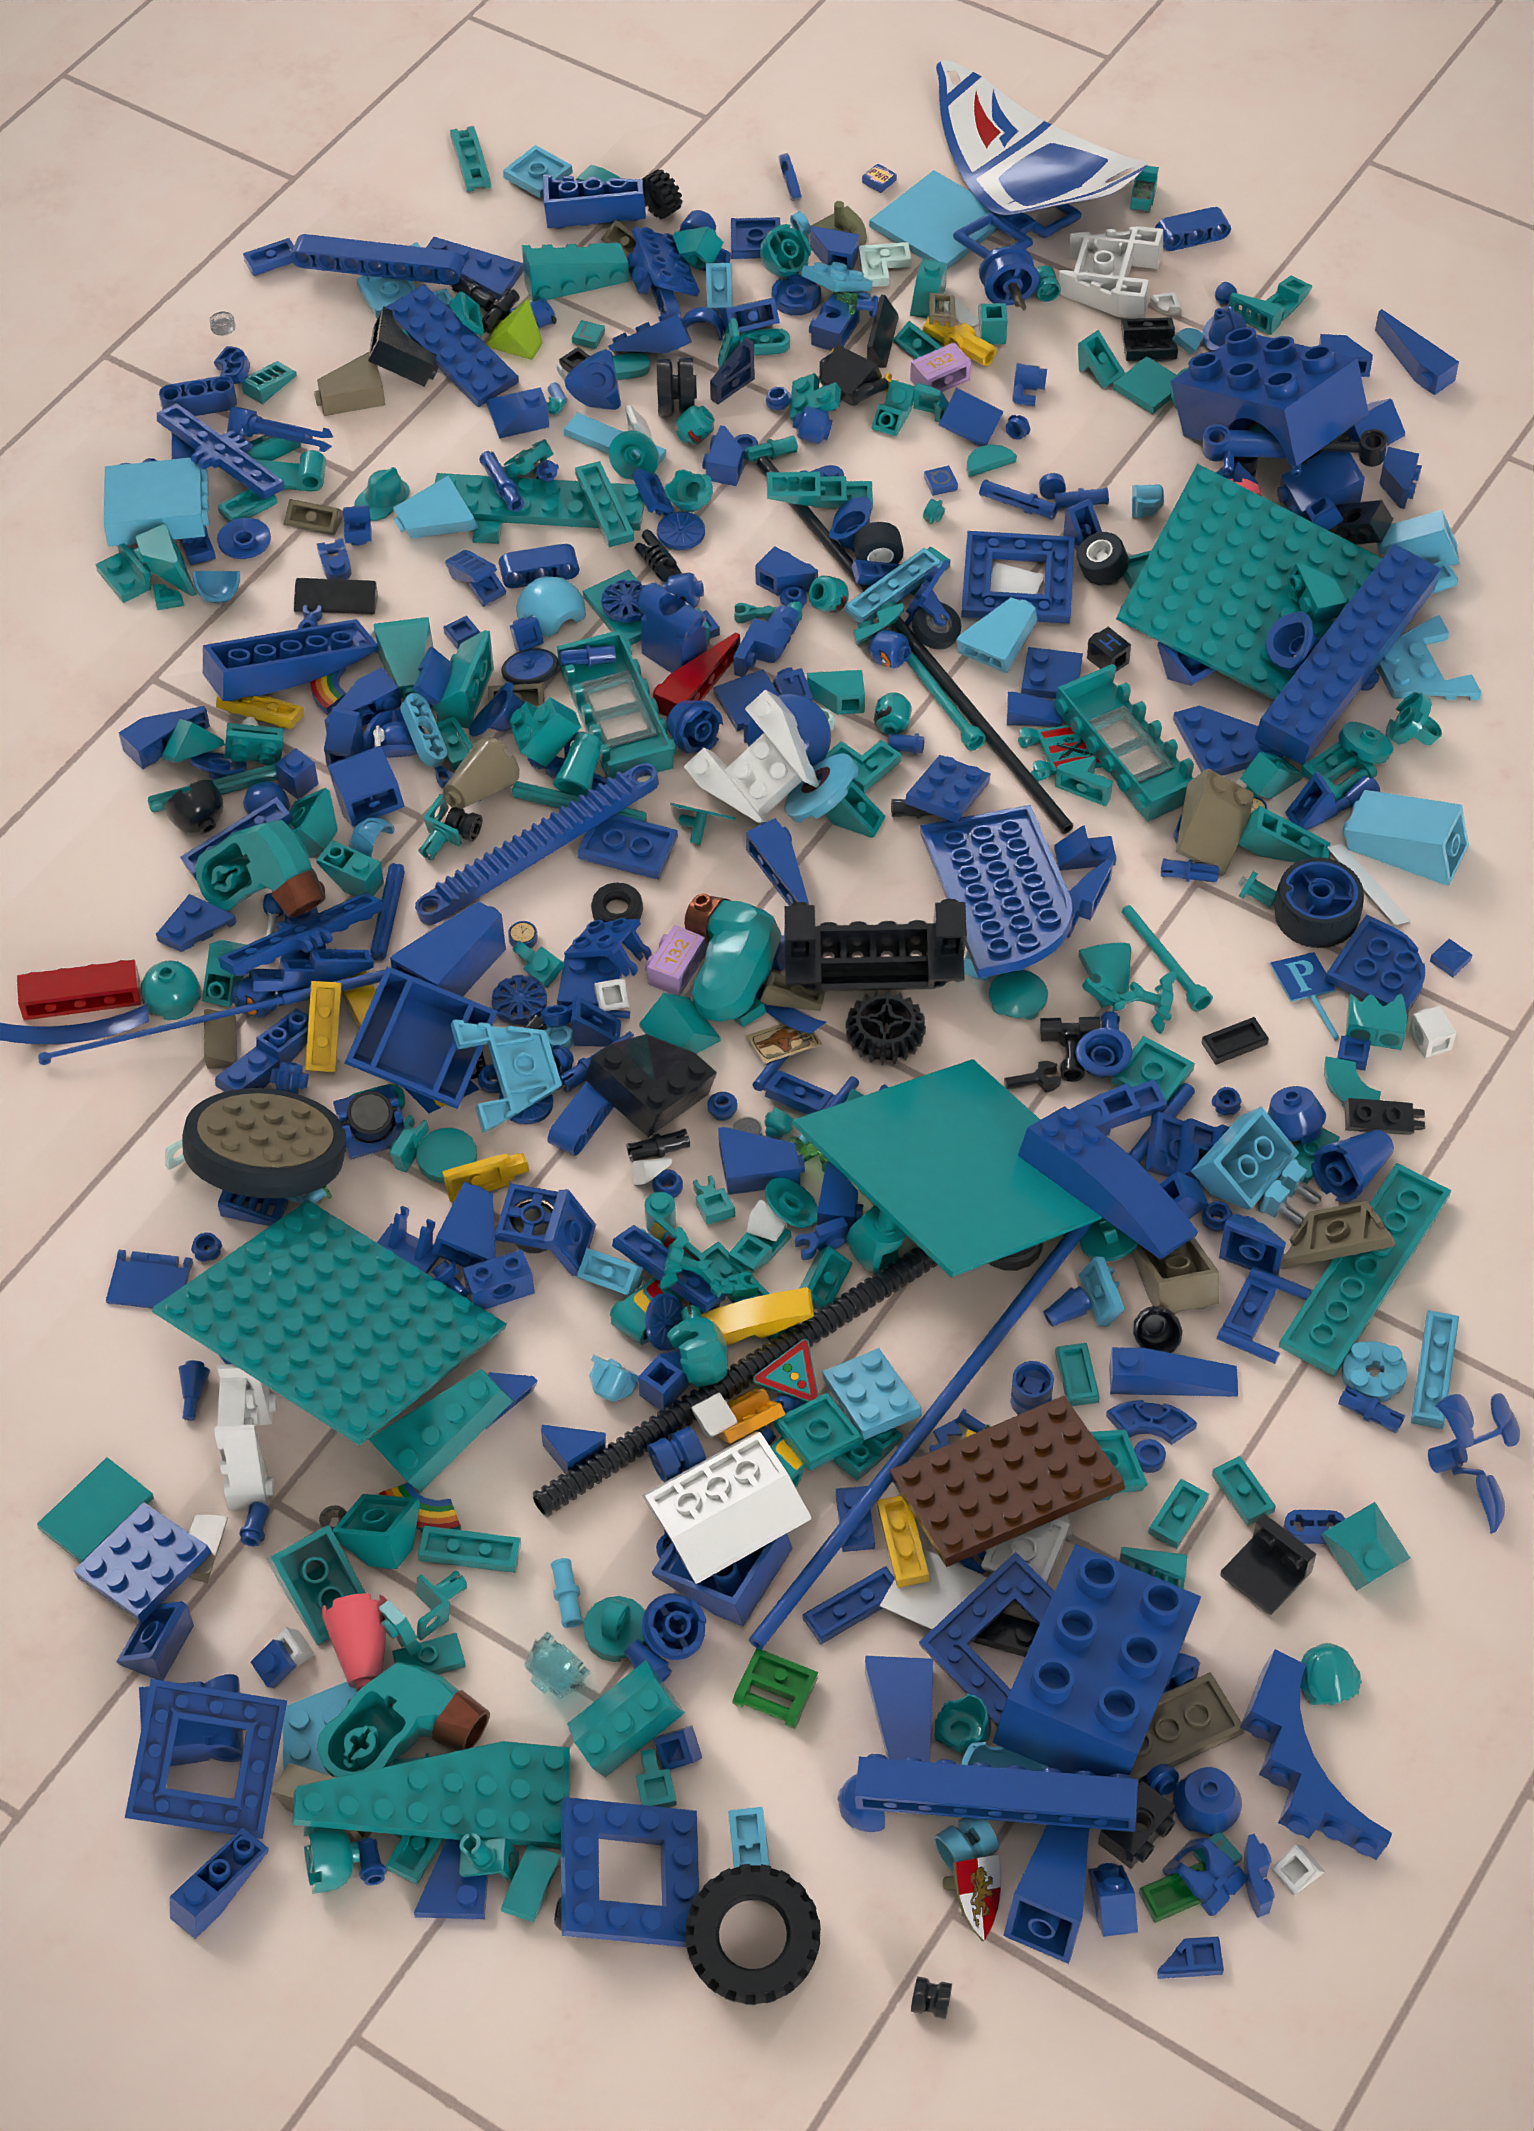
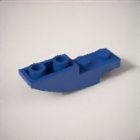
M295 1008L258 1036L255 1048L216 1076L215 1086L224 1092L247 1088H265L270 1084L272 1068H280L281 1061L292 1062L306 1045L309 1016Z
M1154 1079L1134 1087H1130L1129 1083L1082 1102L1069 1110L1074 1111L1083 1120L1108 1136L1113 1128L1166 1110L1167 1102Z

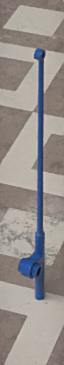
M385 970L335 982L342 983L341 992L380 983ZM311 987L284 993L281 997L51 1053L42 1052L38 1055L39 1063L47 1065L51 1062V1058L279 1004L289 1005L309 1000Z

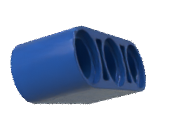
M1210 207L1161 219L1155 226V228L1163 229V246L1168 251L1219 241L1226 238L1231 232V225L1219 207Z
M228 376L169 384L163 386L159 391L162 410L177 403L194 416L228 411L231 406L235 407L237 405L234 382Z
M557 544L509 552L502 555L498 561L502 581L507 588L527 587L534 580L544 576L560 577L569 580L576 577L580 571L575 549L570 544Z
M585 1082L552 1125L547 1137L548 1143L573 1156H577L613 1110L614 1106L588 1082Z

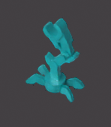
M1096 970L1092 976L1096 983L1086 978L1082 987L1100 1002L1105 1001L1113 1006V1012L1124 1009L1126 1004L1134 1001H1142L1154 1005L1156 1014L1151 1019V1023L1157 1033L1161 1034L1165 1027L1163 1020L1170 1021L1171 1019L1169 1012L1174 996L1172 983L1175 981L1176 972H1169L1160 979L1161 985L1155 987V991L1158 994L1145 991L1136 982L1131 983V991L1118 994L1115 987L1099 970Z
M681 1227L676 1229L675 1241L668 1247L669 1252L664 1266L665 1276L662 1277L660 1283L661 1289H666L676 1284L678 1281L676 1272H682V1269H686L700 1275L710 1285V1292L717 1297H720L722 1293L731 1294L732 1297H753L756 1295L760 1286L759 1284H748L753 1275L751 1272L744 1271L721 1279L710 1269L713 1261L707 1259L696 1261L684 1257L683 1248L688 1244L689 1239Z

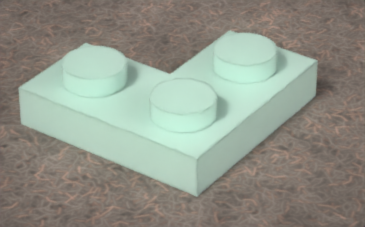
M908 242L859 246L858 254L861 272L864 273L865 278L873 281L872 287L889 286L888 268L911 267Z

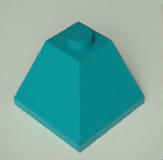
M165 524L135 536L139 546L135 548V552L141 564L146 562L152 573L188 595H197L184 558Z
M325 787L293 803L289 810L293 821L287 825L300 837L309 858L322 853L338 831L330 791Z
M362 1494L332 1531L338 1542L369 1567L398 1569L413 1550L420 1507L419 1499Z
M1376 1502L1321 1533L1324 1541L1356 1591L1410 1559L1409 1554Z

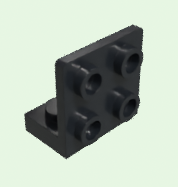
M1263 1514L1255 1524L1252 1539L1221 1570L1220 1576L1266 1613L1272 1615L1310 1575L1313 1570L1316 1553L1266 1514Z

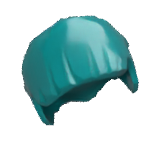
M678 470L675 472L672 481L665 485L664 491L666 497L677 508L685 512H695L711 500L713 486L711 477L706 474L701 475L687 470Z
M967 1694L958 1700H948L944 1703L941 1712L938 1713L935 1720V1740L945 1744L946 1747H951V1749L956 1750L958 1753L965 1754L968 1746L972 1743H987L991 1734L987 1707L982 1699L977 1698L976 1695Z

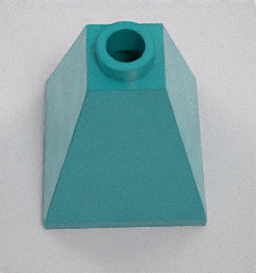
M429 617L375 623L374 631L379 657L388 675L399 687L400 698L405 699L409 694L417 693L413 687L421 673L418 668L428 649L433 647Z

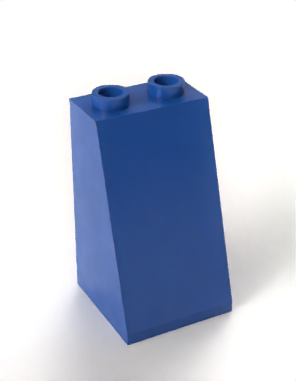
M478 901L390 957L391 968L463 997L506 950L502 914L496 908L486 906Z

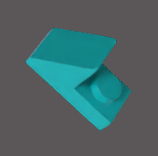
M1099 330L1078 343L1079 371L1081 372L1089 367L1102 388L1109 386L1125 374Z
M1091 756L1058 765L1055 787L1106 807L1111 800L1113 781L1106 779L1104 776L1094 774L1096 756Z

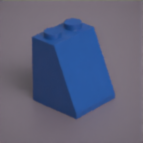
M1322 452L1309 459L1307 465L1301 466V474L1299 476L1291 475L1290 471L1281 475L1277 496L1279 501L1284 503L1287 510L1312 522L1305 507L1328 493L1335 506L1361 502L1365 477L1350 453Z

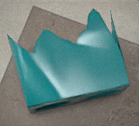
M1349 993L1345 1036L1371 1041V1046L1402 1050L1408 1021L1402 994L1397 995L1393 1002L1382 1006L1371 994L1363 1002H1360L1353 994Z

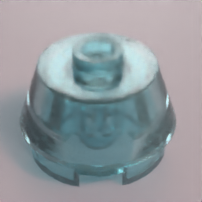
M547 1631L539 1640L535 1639L524 1666L533 1675L530 1681L545 1694L549 1690L558 1698H562L585 1685L583 1681L592 1671L585 1666L580 1669L583 1662L564 1644L558 1643L556 1640L551 1643L554 1636Z

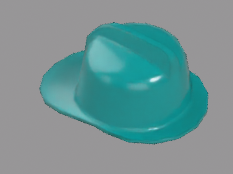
M391 467L388 470H378L369 477L367 487L358 495L354 506L368 505L371 521H377L390 515L394 511L393 507L404 502L410 494V488L401 479L395 467Z

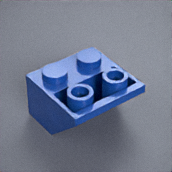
M381 746L327 765L341 813L352 827L367 818H377L405 807L398 782Z

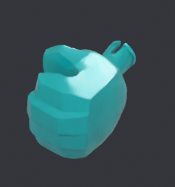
M874 1205L852 1225L846 1240L852 1254L865 1269L873 1273H880V1269L883 1267L887 1268L889 1263H895V1260L899 1258L897 1249L903 1243L906 1234Z
M691 1305L692 1315L690 1316L688 1308L685 1307L681 1311L683 1321L675 1325L668 1332L667 1337L671 1345L680 1351V1363L689 1383H693L695 1387L715 1384L727 1375L728 1347L724 1335L713 1321L701 1317L699 1307Z

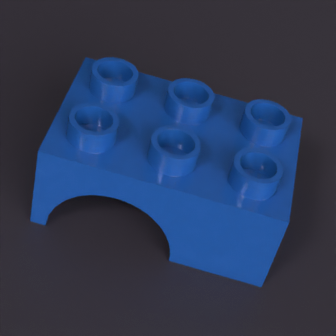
M1250 327L1238 328L1229 332L1225 336V344L1213 352L1202 353L1190 359L1188 363L1189 369L1170 381L1183 436L1203 441L1205 429L1212 424L1224 425L1228 430H1244L1256 421L1275 436L1286 454L1288 464L1293 466L1301 464L1369 415L1359 363L1356 357L1334 353L1333 348L1328 345L1308 347L1296 344L1294 339L1289 336L1270 338L1257 335L1256 330Z
M1075 1544L1007 1697L993 1743L1049 1768L1058 1769L1061 1773L1075 1774L1078 1771H1090L1095 1773L1096 1776L1110 1777L1112 1774L1118 1773L1130 1776L1202 1596Z

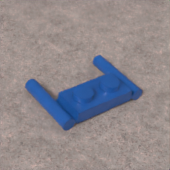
M787 1056L769 1062L752 1084L756 1091H766L765 1097L808 1115L846 1102L851 1089L855 1090L858 1087L859 1080L854 1076L849 1077L839 1092L834 1095L832 1092L783 1071H778L789 1057Z
M1253 1265L1217 1335V1340L1276 1364L1280 1352L1253 1341L1276 1295V1291L1279 1289L1306 1301L1312 1290Z

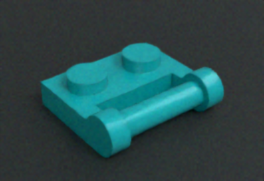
M1337 742L1302 765L1301 773L1308 780L1311 779L1315 772L1320 773L1333 792L1336 802L1343 798V795L1364 775L1369 778L1376 777L1377 769L1373 764L1357 758L1358 753L1353 750L1351 753L1347 752L1340 742ZM1356 767L1359 770L1337 786L1333 783L1334 780L1352 768Z

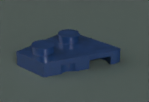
M746 337L710 380V398L717 405L755 379L754 342Z

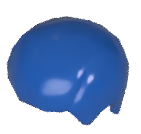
M263 781L251 786L247 790L243 804L246 813L250 814L276 797L287 810L290 808V802L280 785L271 781Z

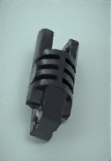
M645 529L641 537L648 546L637 543L634 547L645 562L663 582H667L671 575L682 574L676 560L652 531Z

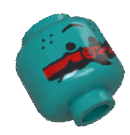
M692 405L677 418L676 426L678 430L676 434L682 442L698 445L713 432L715 419L704 406Z
M823 575L817 577L809 588L810 603L817 610L836 613L841 611L848 601V587L839 578Z

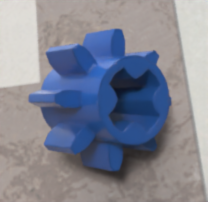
M281 1061L280 1068H272L270 1083L277 1085L276 1090L298 1094L299 1089L307 1088L309 1074L302 1072L303 1065Z

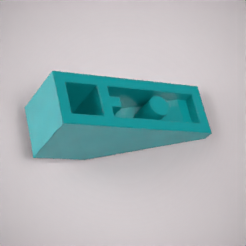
M1259 806L1250 814V818L1238 843L1239 846L1261 857L1295 863L1314 857L1328 859L1329 849L1327 847H1330L1331 844L1262 806Z

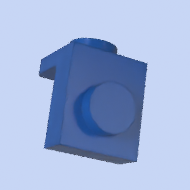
M369 506L344 507L345 543L360 546L368 541H372Z

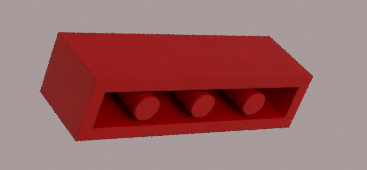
M120 960L112 963L90 964L81 967L60 968L51 971L17 975L18 1005L23 1021L141 1005L140 977L135 960Z

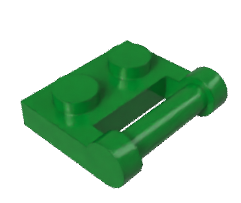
M756 1648L736 1689L732 1704L741 1708L746 1705L783 1720L786 1726L795 1729L817 1682L818 1672ZM752 1685L793 1701L791 1708L750 1693Z

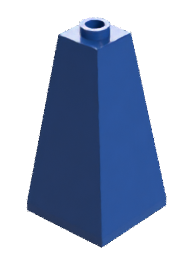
M865 1656V1675L887 1758L902 1760L904 1757H917L923 1762H930L933 1659Z
M1057 1825L1046 1826L1014 1892L1003 1936L1069 1964L1083 1917L1089 1828Z

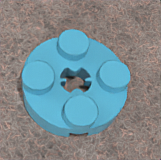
M1376 1341L1355 1343L1345 1358L1342 1367V1379L1346 1386L1349 1385L1352 1389L1371 1399L1376 1397L1380 1400V1403L1390 1400L1391 1396L1397 1393L1399 1394L1404 1387L1407 1377V1365L1402 1358L1401 1350L1396 1346H1389ZM1376 1367L1382 1372L1378 1374V1377L1371 1376V1371L1367 1373L1366 1369Z

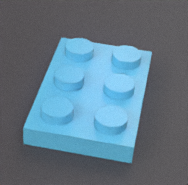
M880 1348L822 1371L824 1382L853 1425L864 1437L863 1440L922 1416L921 1407Z

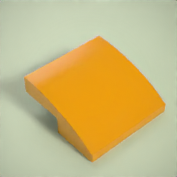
M754 1388L727 1402L738 1423L716 1436L731 1444L786 1414L781 1403L770 1401L765 1389Z

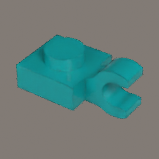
M519 940L512 949L519 957L528 962L523 969L547 988L565 967V964L542 946L535 953Z
M411 1115L405 1119V1129H403L398 1139L392 1142L390 1147V1155L395 1168L406 1173L417 1156L419 1142L429 1131L426 1120H423L420 1126L413 1128L415 1121Z
M654 1748L641 1751V1760L645 1774L636 1776L641 1805L657 1807L677 1805L669 1768L659 1770Z

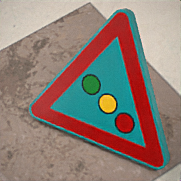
M802 1339L753 1377L754 1384L805 1403L819 1397L809 1341Z

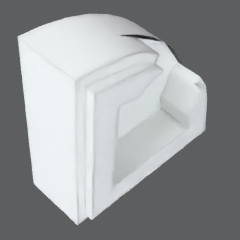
M1175 292L1151 295L1150 303L1155 310L1169 316H1181L1182 309Z

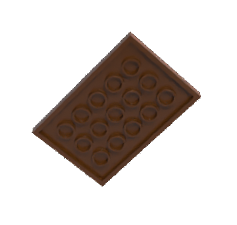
M1061 1396L889 1470L891 1480L946 1567L1125 1489L1124 1480L1065 1396Z

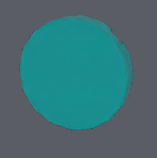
M440 1128L428 1133L421 1139L417 1147L416 1159L419 1169L424 1176L431 1181L442 1184L444 1183L442 1171L476 1162L477 1148L472 1137L466 1132L456 1128Z

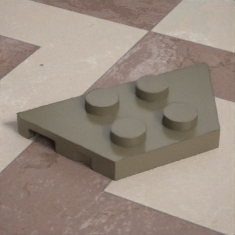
M1368 1200L1308 1212L1301 1222V1227L1289 1239L1292 1246L1283 1255L1281 1269L1394 1247L1395 1241Z

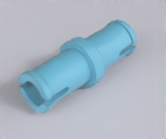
M561 1558L551 1563L556 1586L553 1593L554 1599L559 1602L563 1627L572 1628L583 1623L578 1602L580 1590L579 1586L575 1585L571 1559Z

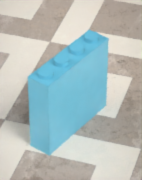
M191 457L105 466L104 529L108 547L119 546V544L123 543L126 545L138 544L135 536L163 524L166 525L174 540L205 537V526L209 525V491L207 484L209 481L207 468H200L198 464L191 461Z

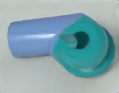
M554 382L547 388L551 395L549 397L550 401L547 402L548 413L553 415L560 413L567 403V397L560 385Z

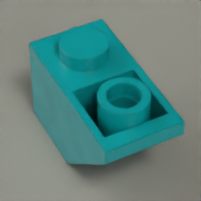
M708 226L677 231L673 234L679 254L694 269L706 268V263H714L724 243L716 235V232Z
M1006 303L979 304L980 338L992 345L1006 344L1008 323Z
M1301 562L1295 564L1287 579L1289 588L1294 592L1299 602L1300 610L1310 616L1312 623L1337 618L1347 603L1337 581Z
M862 670L807 673V683L815 701L837 715L865 712Z
M333 840L316 859L317 864L345 893L354 897L365 892L374 896L384 884L380 861Z
M225 940L209 944L202 995L203 1002L228 1007L232 1006L234 986L237 982L243 980L244 975L234 976L222 969L218 957L241 948L246 944Z

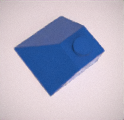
M541 387L486 400L499 439L549 428L548 405Z
M1234 1213L1227 1219L1224 1225L1219 1258L1251 1270L1254 1265L1279 1276L1286 1242L1265 1224L1258 1222L1252 1217Z

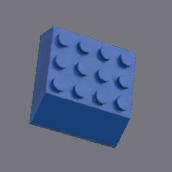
M387 966L344 1064L458 1109L485 1045L458 1050L450 1025L453 1020H463L464 1023L478 1025L480 1022L493 1026L498 1011Z

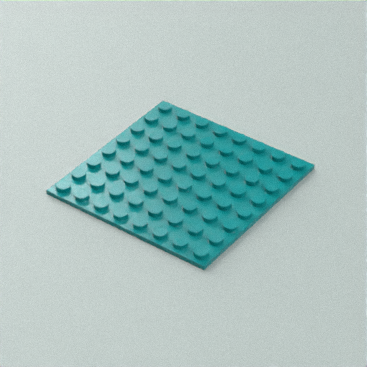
M1197 464L1116 620L1275 700L1299 669V667L1294 671L1281 669L1272 663L1266 650L1268 632L1273 624L1284 615L1301 611L1299 602L1294 592L1289 588L1287 579L1295 564L1301 562L1335 579L1347 601L1344 606L1345 608L1382 558ZM1337 618L1312 623L1314 634L1321 640Z
M974 1059L794 1119L792 1125L951 1278L1103 1219L1095 1211L1018 1156L1027 1127L1038 1122L1040 1119Z
M309 1200L162 1300L152 1309V1312L357 1445H361L502 1332L507 1323L495 1317L492 1313L487 1312L478 1305L474 1306V1303L466 1297L445 1286L442 1282L433 1280V1277L421 1271L418 1267L400 1258L392 1251L384 1248Z

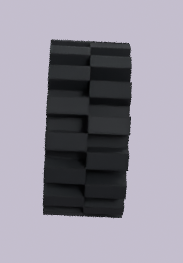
M657 169L642 178L645 207L648 206V211L650 213L654 212V216L656 218L659 217V219L668 217L680 209L683 200L680 199L682 194L678 192L679 186H675V180L673 178L670 179V174L664 173L662 169Z

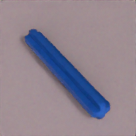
M392 863L388 868L381 899L383 911L378 913L370 948L371 957L374 960H384L387 955L405 874L402 864Z

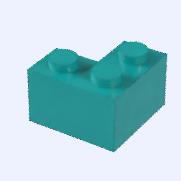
M551 697L544 704L538 706V708L526 701L520 709H517L512 714L509 721L520 753L545 767L581 728L575 711Z

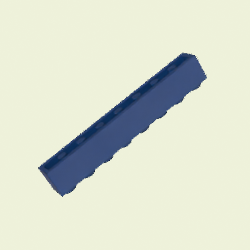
M870 1754L867 1757L859 1756L855 1801L856 1809L1135 1832L1138 1779H1133L1129 1775L1119 1773L1108 1777L1096 1776L1095 1773L1090 1771H1078L1075 1774L1061 1773L1060 1770L1055 1768H1043L1041 1771L1026 1770L1025 1767L1019 1765L997 1768L983 1762L960 1765L947 1759L938 1760L935 1763L923 1762L917 1757H904L902 1760L888 1759L881 1754Z

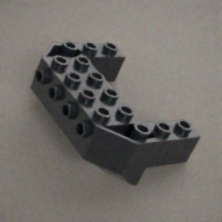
M944 899L941 902L935 903L933 923H926L922 920H913L908 924L882 921L878 925H867L865 922L856 921L849 925L824 922L820 926H815V905L795 902L790 906H784L786 985L794 986L797 984L803 986L806 990L814 992L888 989L914 990L936 989L943 987L950 981H964V951L967 938L965 902H958L956 899Z

